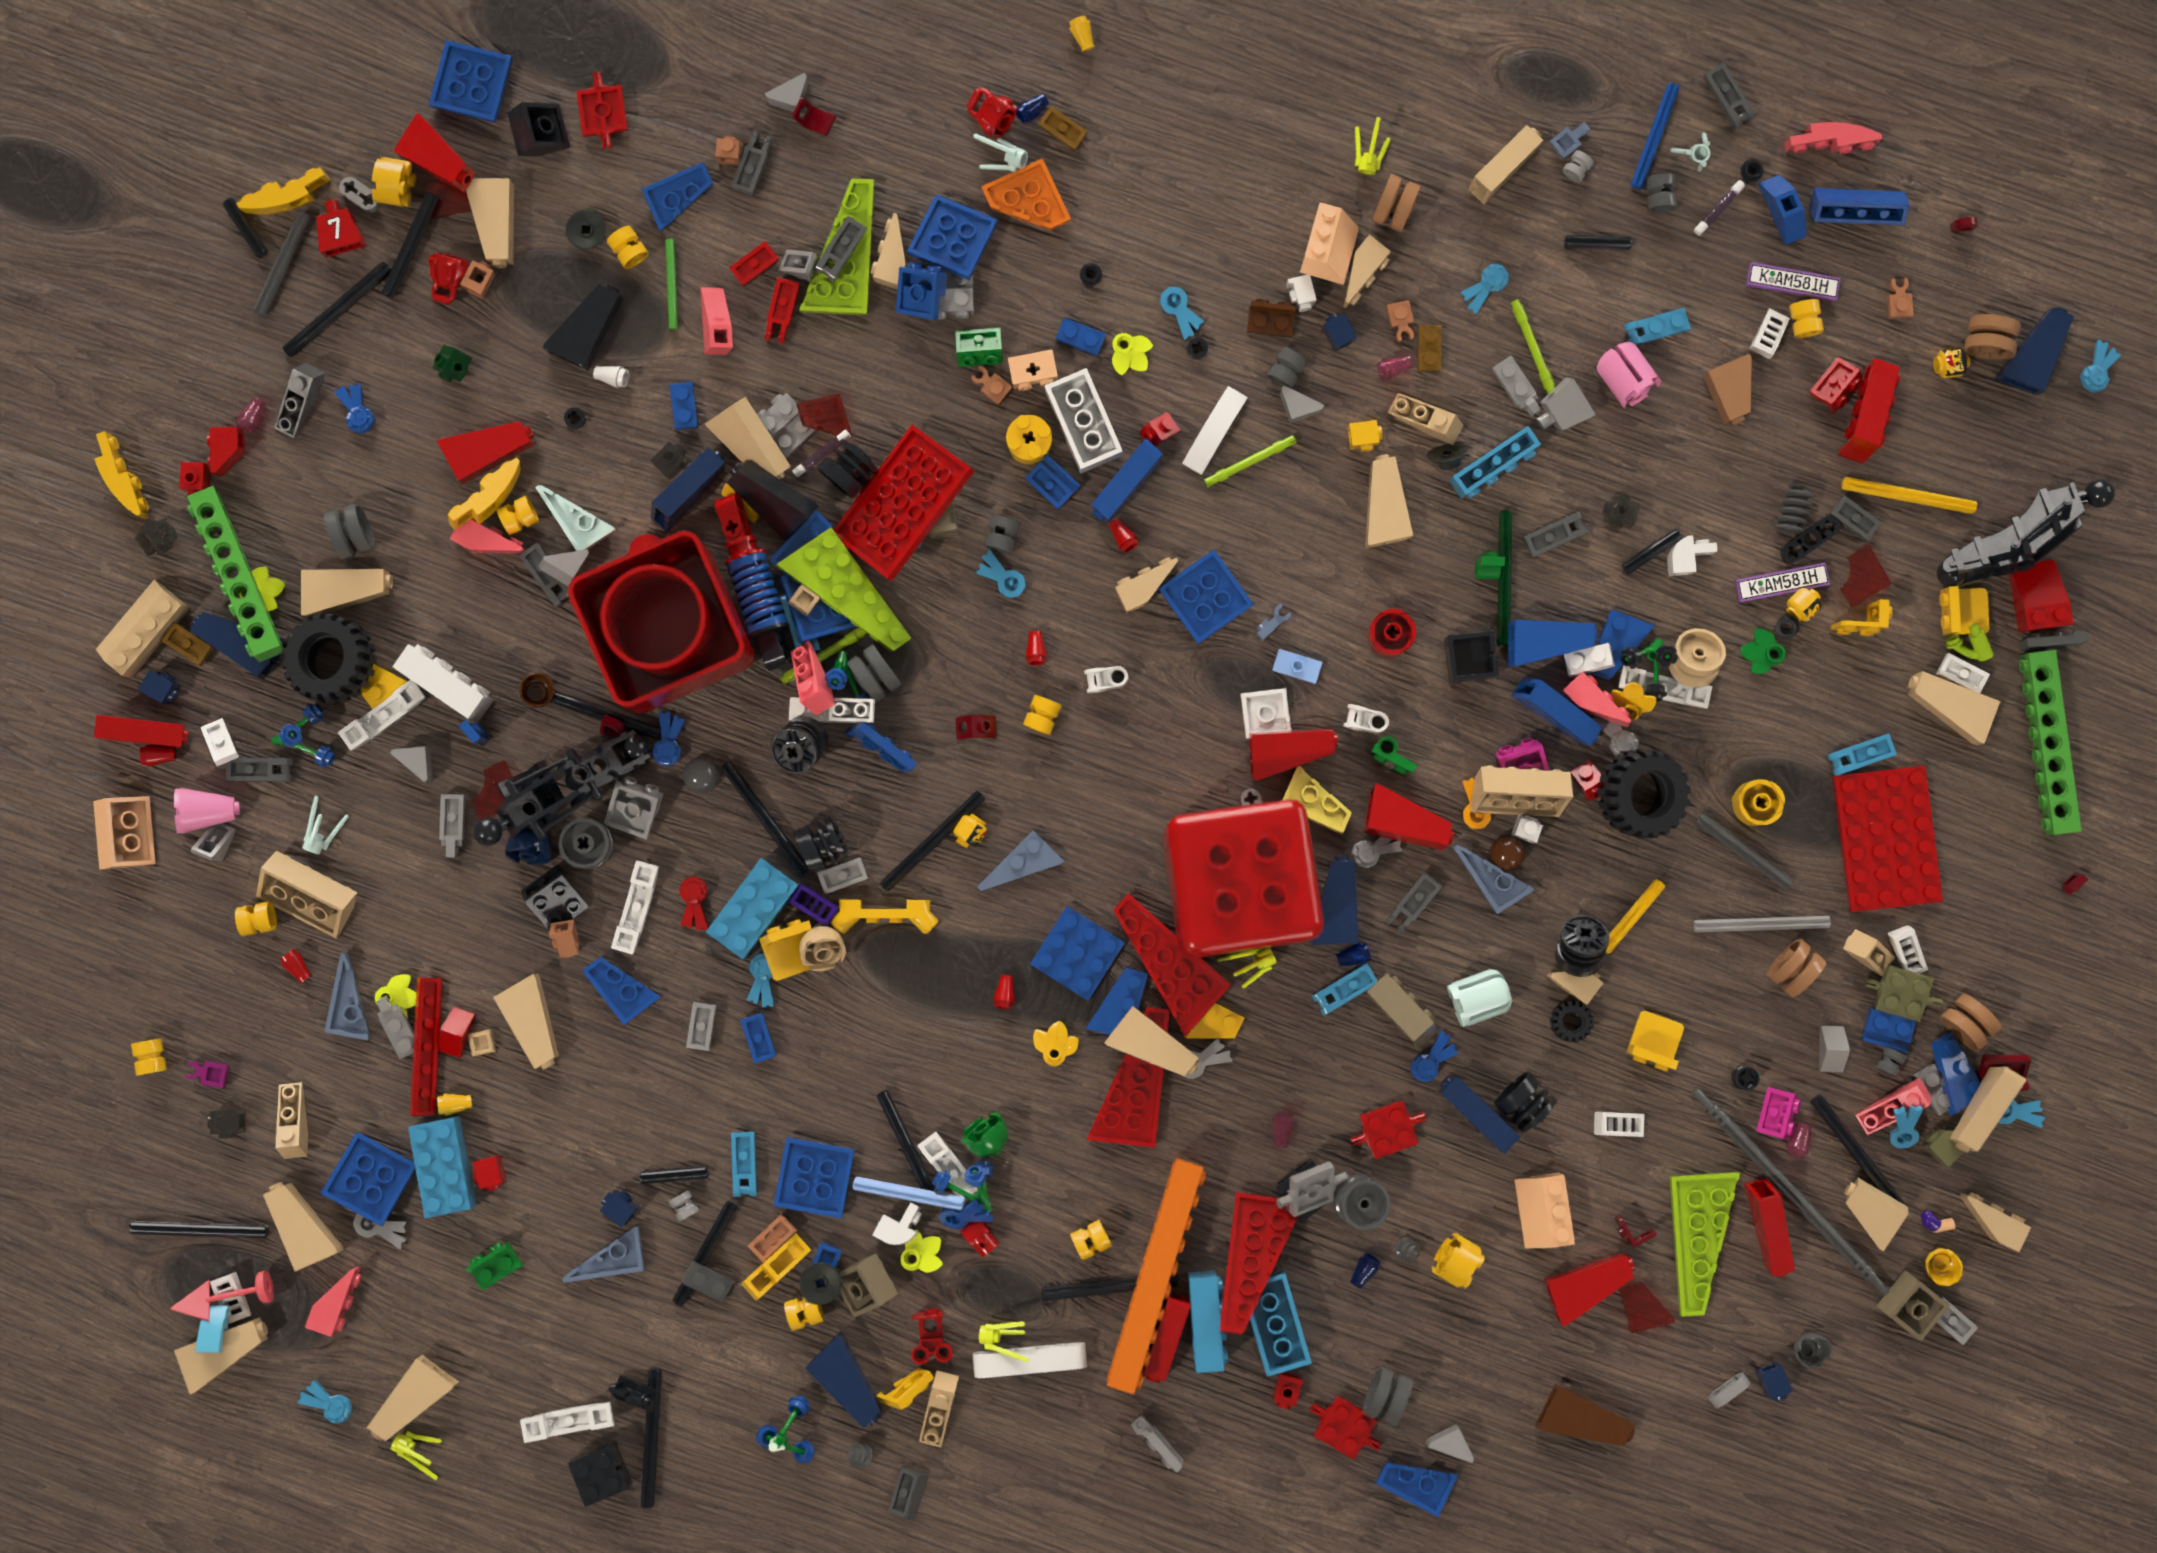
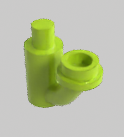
M1978 624L1969 626L1971 633L1968 637L1973 649L1963 646V639L1959 635H1952L1946 639L1945 645L1947 649H1954L1967 658L1986 661L1994 656L1985 631L1980 630Z

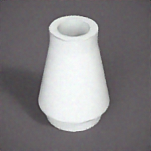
M596 366L593 377L619 389L627 386L629 371L624 369L623 366Z

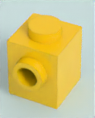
M1377 420L1350 423L1347 427L1350 450L1372 451L1380 443L1379 440L1383 439L1382 428L1377 426Z

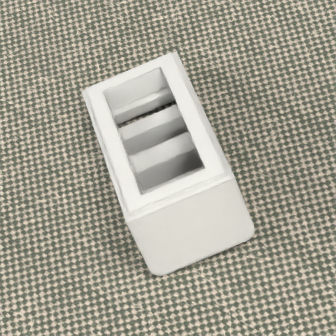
M1769 308L1749 350L1767 359L1773 357L1790 318ZM1773 317L1782 321L1781 326L1770 321V318ZM1767 325L1778 329V332L1776 333L1766 328ZM1764 332L1775 337L1774 340L1764 336ZM1763 340V341H1765V342L1771 344V346L1768 347V346H1766V345L1760 343V341Z
M1906 925L1888 933L1890 943L1902 969L1919 974L1928 970L1917 935L1912 927ZM1911 944V947L1902 950V947ZM1915 953L1914 956L1905 959V956ZM1916 961L1919 962V964L1908 968L1909 964Z
M1595 1112L1594 1134L1644 1137V1114ZM1613 1117H1616L1615 1131H1613ZM1623 1118H1625V1131H1623ZM1632 1118H1635L1634 1132H1631Z
M237 1272L210 1281L215 1295L242 1289ZM229 1282L231 1286L223 1289L222 1285ZM245 1295L218 1300L220 1306H229L228 1302L235 1299L239 1302L230 1306L228 1324L251 1316ZM241 1307L242 1312L232 1315V1310Z

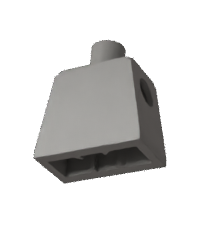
M1566 377L1541 401L1545 413L1539 416L1536 421L1543 430L1552 424L1558 430H1565L1596 414L1574 378Z

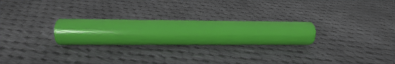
M666 239L669 330H677L674 239Z

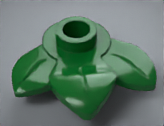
M1760 628L1754 629V642H1749L1739 649L1743 658L1752 662L1751 672L1755 674L1768 672L1772 666L1781 664L1786 657L1784 647L1776 643L1774 635ZM1771 650L1776 651V658L1770 656Z

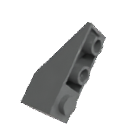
M303 363L292 369L275 423V429L292 438H296L320 392L326 372L308 363Z

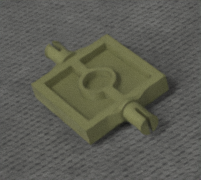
M1887 965L1885 974L1880 981L1866 978V982H1864V987L1877 990L1874 1009L1920 1022L1927 1005L1941 1008V1004H1943V999L1930 996L1934 978L1892 965Z

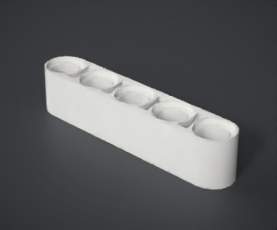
M1084 1342L1006 1349L1029 1358V1362L1012 1358L994 1350L980 1351L972 1354L975 1378L1074 1370L1087 1367L1086 1346Z

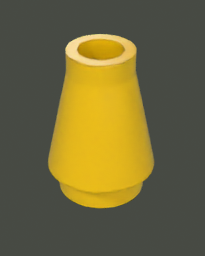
M1085 15L1069 22V30L1081 47L1082 52L1094 48L1090 20H1087Z
M443 1094V1096L437 1097L439 1115L445 1114L446 1117L472 1109L471 1095Z

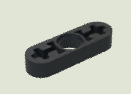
M1826 516L1781 548L1780 556L1782 560L1791 564L1805 557L1839 532V520L1834 516ZM1826 523L1833 524L1831 530L1820 534L1819 530L1823 529ZM1808 533L1813 534L1816 538V543L1813 546L1807 545L1804 541L1805 535ZM1800 545L1802 549L1798 550L1794 554L1795 557H1789L1787 555V553L1789 552L1788 547L1790 549H1794L1795 547Z

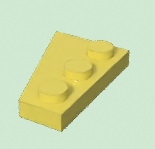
M1297 766L1282 800L1293 799L1299 801L1307 811L1308 820L1342 835L1352 812L1332 794H1329L1322 788L1318 781L1314 778L1312 779L1301 766Z

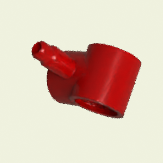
M970 1222L960 1230L966 1241L977 1251L981 1258L1000 1244L985 1222Z

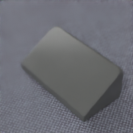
M901 1466L888 1512L906 1520L915 1519L928 1474Z

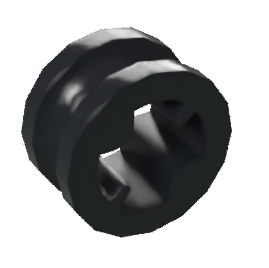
M1202 338L1192 339L1187 347L1188 355L1196 360L1205 357L1208 351V345ZM1197 343H1200L1202 345L1201 349L1204 348V352L1195 354L1191 346H1196Z
M570 408L564 414V421L570 428L579 429L585 424L586 417L580 409ZM572 413H577L581 418L580 422L576 421L577 424H573L569 419L570 415L573 416Z

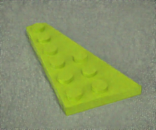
M873 179L850 180L838 216L835 218L832 231L820 258L847 216L867 227V232L834 283L825 274H819L815 271L811 284L808 286L805 299L799 309L800 312L868 315L875 183ZM829 260L827 266L833 269L836 263Z
M831 527L775 565L779 570H783L790 575L798 584L805 585L817 594L821 601L837 613L844 615L856 627L859 626L891 653L911 639Z
M1740 1172L1669 1176L1679 1315L1681 1317L1705 1315L1711 1292V1283L1716 1272V1263L1719 1252H1721L1729 1220L1728 1215L1731 1203L1734 1200V1191Z

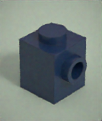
M1336 313L1325 319L1326 323H1324L1322 329L1334 352L1355 342L1357 336L1345 313L1340 316Z
M149 670L138 690L162 704L170 705L171 702L177 699L179 695L178 689L181 685L174 682L176 678L166 672L160 674Z
M617 1190L613 1194L609 1192L601 1201V1204L604 1206L600 1212L622 1228L628 1223L639 1206L632 1201L633 1197L624 1190L621 1192Z
M1778 1362L1755 1370L1765 1396L1770 1400L1781 1401L1788 1397L1787 1394L1793 1392L1784 1368Z

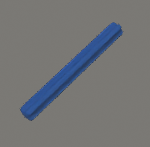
M1669 83L1666 87L1631 182L1632 188L1641 190L1644 186L1679 91V86L1674 83Z

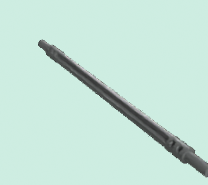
M1698 1087L1693 1090L1691 1094L1707 1109L1706 1113L1863 1279L1869 1281L1883 1296H1886L1889 1293V1288L1876 1276V1271L1717 1103H1713Z

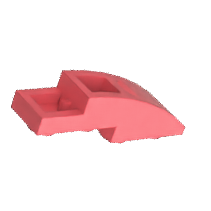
M1848 123L1810 124L1806 128L1805 134L1789 137L1784 146L1786 152L1793 151L1794 154L1805 152L1808 150L1807 148L1816 147V150H1820L1830 146L1831 153L1839 152L1843 155L1853 152V149L1862 148V151L1875 148V145L1882 140V134Z

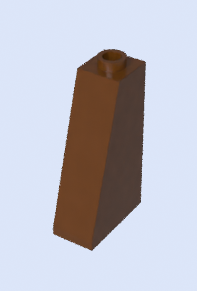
M1556 1383L1535 1424L1540 1430L1620 1446H1625L1627 1441L1630 1442L1635 1433V1429H1633L1635 1425L1631 1421Z

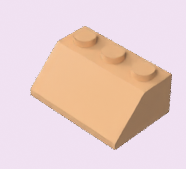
M1320 202L1300 273L1344 285L1359 227L1342 208Z
M150 796L104 798L93 801L99 870L156 864Z
M1558 1172L1514 1179L1524 1248H1554L1575 1245L1565 1176Z

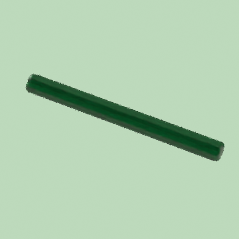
M1509 510L1499 512L1498 552L1499 557H1505V566L1501 567L1500 579L1498 580L1497 644L1501 646L1508 645V622L1511 621L1512 512Z

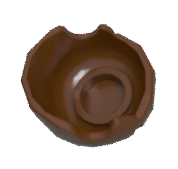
M540 672L530 673L521 681L519 689L520 698L526 705L533 708L544 707L551 702L555 687L549 676Z
M1511 835L1498 838L1490 848V859L1495 866L1502 870L1517 868L1522 864L1526 856L1524 844L1520 839Z

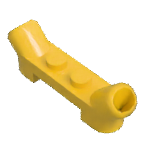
M839 900V911L831 920L832 926L841 934H845L860 918H866V923H880V918H889V923H903V918H908L923 934H928L938 924V919L930 912V900H907V909H863V900Z

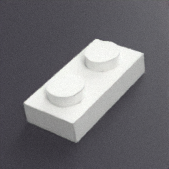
M1609 643L1564 654L1570 678L1579 676L1582 672L1587 674L1615 667Z
M1950 653L1945 655L1936 673L1954 684L1981 693L1990 675Z
M223 718L201 727L217 766L239 757Z

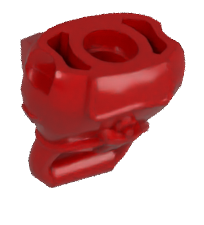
M986 88L975 89L966 104L968 113L977 120L983 133L990 138H1000L1006 134L1017 116L1016 106L1011 99L1005 96L998 97ZM984 94L986 97L984 102L981 104L978 112L974 111L977 103Z
M435 252L428 258L430 277L434 282L431 291L432 299L436 302L450 305L456 297L457 288L461 287L460 283L469 268V262L467 259L456 255ZM441 287L450 290V296L437 293L438 289Z

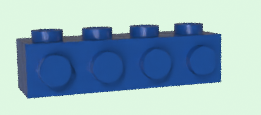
M1814 188L1809 209L1814 222L1905 225L1910 204L1903 191Z

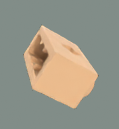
M1053 350L1008 358L1013 389L1018 388L1019 391L1031 389L1033 385L1040 384L1041 387H1045V385L1058 380ZM1035 367V376H1032L1030 372V368Z

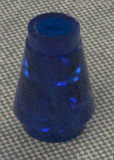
M1041 93L1019 103L1016 108V115L1023 124L1031 123L1049 105V101Z
M1359 942L1340 953H1336L1340 967L1367 964V961L1372 960L1367 942L1362 944Z
M1369 1253L1360 1256L1350 1282L1362 1289L1380 1270L1379 1265L1381 1262Z

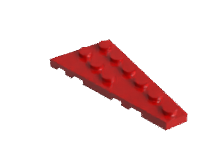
M1128 893L1113 911L1186 1037L1231 987V984L1202 958H1188L1184 956L1178 948L1177 936Z
M1147 1007L1144 1015L1168 1033L1170 1009ZM1126 1053L1086 1140L1155 1148L1164 1068Z
M1236 1192L1219 1332L1243 1335L1298 1216L1294 1217L1289 1212V1205L1279 1208L1276 1203V1199L1279 1198Z

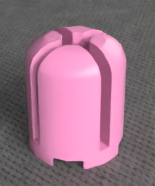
M1631 342L1620 343L1615 346L1616 350H1608L1600 358L1597 365L1599 375L1624 409L1626 404L1629 403L1632 407L1648 397L1647 393L1650 391V388L1655 384L1659 387L1662 383L1637 346Z

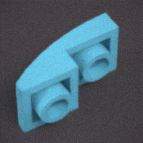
M210 1306V1321L201 1319L196 1353H222L224 1330H228L230 1306Z

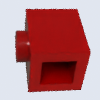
M181 462L180 490L186 492L188 496L210 487L211 472L207 464Z
M500 1154L472 1162L475 1170L472 1172L475 1185L479 1186V1189L487 1188V1192L501 1188V1183L507 1181Z

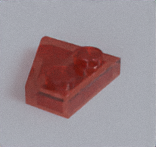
M840 394L802 401L796 404L802 426L836 436L846 429L852 436Z
M1641 1281L1619 1288L1631 1333L1675 1322L1671 1314Z

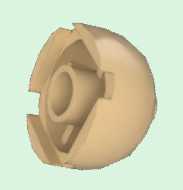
M818 926L808 930L802 936L799 944L802 964L809 966L812 971L830 970L836 967V962L839 960L842 962L846 955L841 935L828 926Z

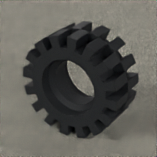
M1572 1000L1564 1001L1551 1012V1029L1561 1040L1580 1042V1040H1585L1586 1036L1591 1034V1028H1594V1016L1591 1015L1592 1011L1584 1003ZM1571 1012L1576 1013L1580 1017V1025L1575 1030H1568L1563 1023L1564 1017Z

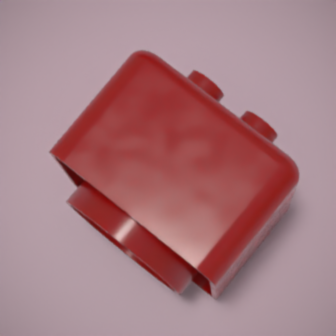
M689 531L677 532L575 577L569 584V598L612 698L619 705L636 713L652 711L749 668L753 663V647L709 548L695 534Z
M1288 799L1182 814L1170 820L1163 831L1162 841L1177 943L1180 952L1188 958H1202L1299 944L1320 935L1323 930L1324 921L1307 811L1302 803L1297 800Z

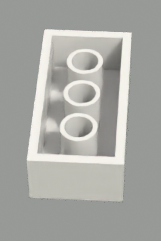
M1087 368L1045 385V393L1081 474L1122 456V448Z
M408 644L393 665V668L467 719L479 722L494 701L489 697L491 692L475 683L473 685L470 684L472 679L465 674L459 673L456 670L454 672L451 671L452 665L437 657L434 659L433 656L435 654L427 648L418 644L416 647Z

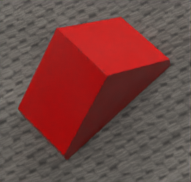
M453 1007L440 1029L438 1051L461 1058L476 1014Z

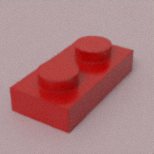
M764 241L730 266L729 269L744 288L780 260L767 242Z

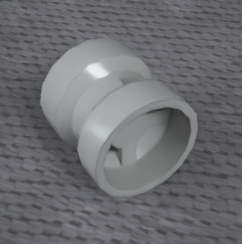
M1577 150L1571 157L1572 161L1567 163L1562 171L1569 179L1580 183L1585 177V171L1590 170L1594 161L1586 153Z
M689 1190L668 1201L670 1206L675 1208V1216L678 1221L699 1211L697 1205L691 1200L692 1195Z

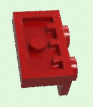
M1837 357L1809 391L1810 396L1828 405L1830 412L1835 414L1838 409H1842L1846 405L1850 394L1853 391H1857L1861 386V370Z

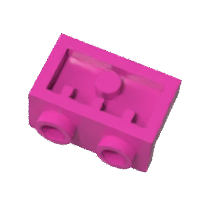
M1767 1087L1757 1132L1788 1140L1795 1130L1794 1114H1798L1801 1106V1100H1798L1799 1095Z

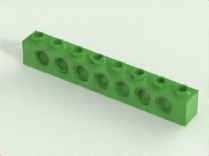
M214 486L188 495L190 504L187 505V508L192 518L196 517L198 524L195 525L200 537L205 538L206 544L203 546L208 557H213L215 562L212 564L213 571L223 581L220 584L221 590L225 597L229 596L231 604H228V607L233 617L237 616L240 622L237 624L240 635L247 639L248 644L245 645L249 656H254L260 663L282 654L284 647L219 492ZM214 512L212 517L205 519L207 513ZM216 532H222L220 537L213 538ZM230 551V555L227 558H221L224 552ZM239 571L235 578H229L232 572ZM247 591L245 597L238 598L240 592ZM250 611H255V615L252 618H246ZM264 631L261 638L254 639L257 632Z
M2056 650L2027 653L2021 655L2019 668L2024 677L2022 690L2027 698L2025 711L2030 719L2029 737L2033 741L2032 759L2036 763L2037 769L2035 781L2040 790L2038 803L2043 811L2042 829L2045 831L2046 836L2082 832ZM2037 670L2042 673L2041 681L2036 678ZM2040 693H2043L2046 697L2044 704L2039 700ZM2043 715H2046L2049 719L2048 726H2045L2042 722ZM2047 737L2052 741L2050 749L2045 744ZM2050 760L2055 763L2054 771L2049 769L2048 764ZM2053 783H2056L2058 786L2057 794H2054L2052 791ZM2057 805L2062 810L2060 817H2058L2055 814V808Z

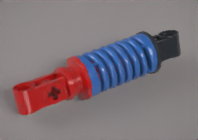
M737 493L718 499L714 503L715 510L719 516L727 541L725 544L726 550H729L730 558L725 560L729 575L732 577V584L735 585L734 591L737 593V600L740 602L739 607L743 610L742 616L746 619L745 626L748 628V639L758 640L763 663L769 671L791 664V652L783 633L784 630L790 627V624L787 622L784 613L774 615L782 612L783 606L777 605L781 599L776 596L778 590L773 588L775 581L769 580L773 577L772 572H765L770 569V565L766 560V549H758L757 538L752 534L742 498Z

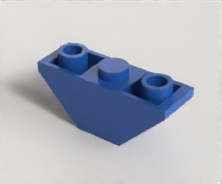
M1781 175L1760 182L1758 184L1784 245L1786 246L1807 236L1805 213L1795 188Z

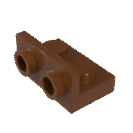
M1266 299L1251 301L1247 333L1292 338L1296 306H1291L1290 302L1280 301L1278 304L1269 303V300Z

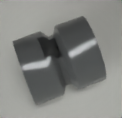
M1656 174L1646 179L1647 192L1651 194L1647 198L1649 212L1665 213L1678 208L1677 194L1674 193L1677 189L1676 175Z
M1282 347L1276 357L1277 364L1270 367L1266 376L1278 386L1283 387L1284 385L1292 389L1298 379L1296 374L1302 372L1307 360L1294 350Z
M992 515L989 525L991 532L987 533L983 546L999 553L1012 554L1015 544L1013 537L1017 536L1020 523L1007 517Z

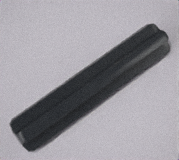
M233 198L225 200L223 202L224 208L255 256L258 258L266 256L268 254L266 247L242 210L238 208L236 201Z
M1567 235L1564 239V247L1566 249L1629 250L1632 246V238L1630 236Z
M1677 529L1672 530L1622 564L1623 571L1627 575L1631 574L1682 539L1681 533Z
M707 1166L640 1172L641 1184L706 1179L709 1172Z

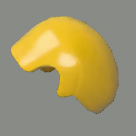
M1937 1248L1931 1251L1925 1259V1270L1928 1276L1938 1285L1951 1286L1962 1277V1262L1949 1249Z

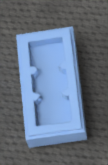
M1278 649L1272 671L1316 684L1322 662Z

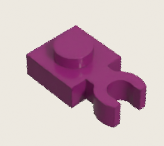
M204 1061V1066L202 1067L199 1062H188V1066L195 1068V1073L185 1074L187 1079L201 1077L200 1084L218 1088L226 1087L230 1065Z

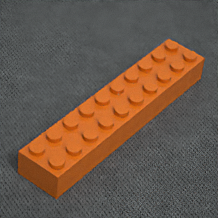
M1177 1157L1174 1158L1138 1275L1137 1285L1133 1291L1106 1379L1107 1386L1131 1394H1134L1136 1389L1140 1390L1144 1378L1141 1370L1143 1366L1147 1367L1151 1355L1148 1347L1150 1343L1154 1344L1158 1332L1155 1324L1156 1321L1161 1322L1165 1309L1163 1308L1162 1301L1163 1298L1168 1299L1172 1286L1169 1283L1170 1275L1175 1276L1178 1263L1175 1259L1177 1253H1182L1185 1244L1182 1236L1184 1230L1189 1231L1192 1222L1189 1213L1191 1208H1196L1199 1199L1196 1190L1198 1185H1203L1206 1176L1202 1165Z

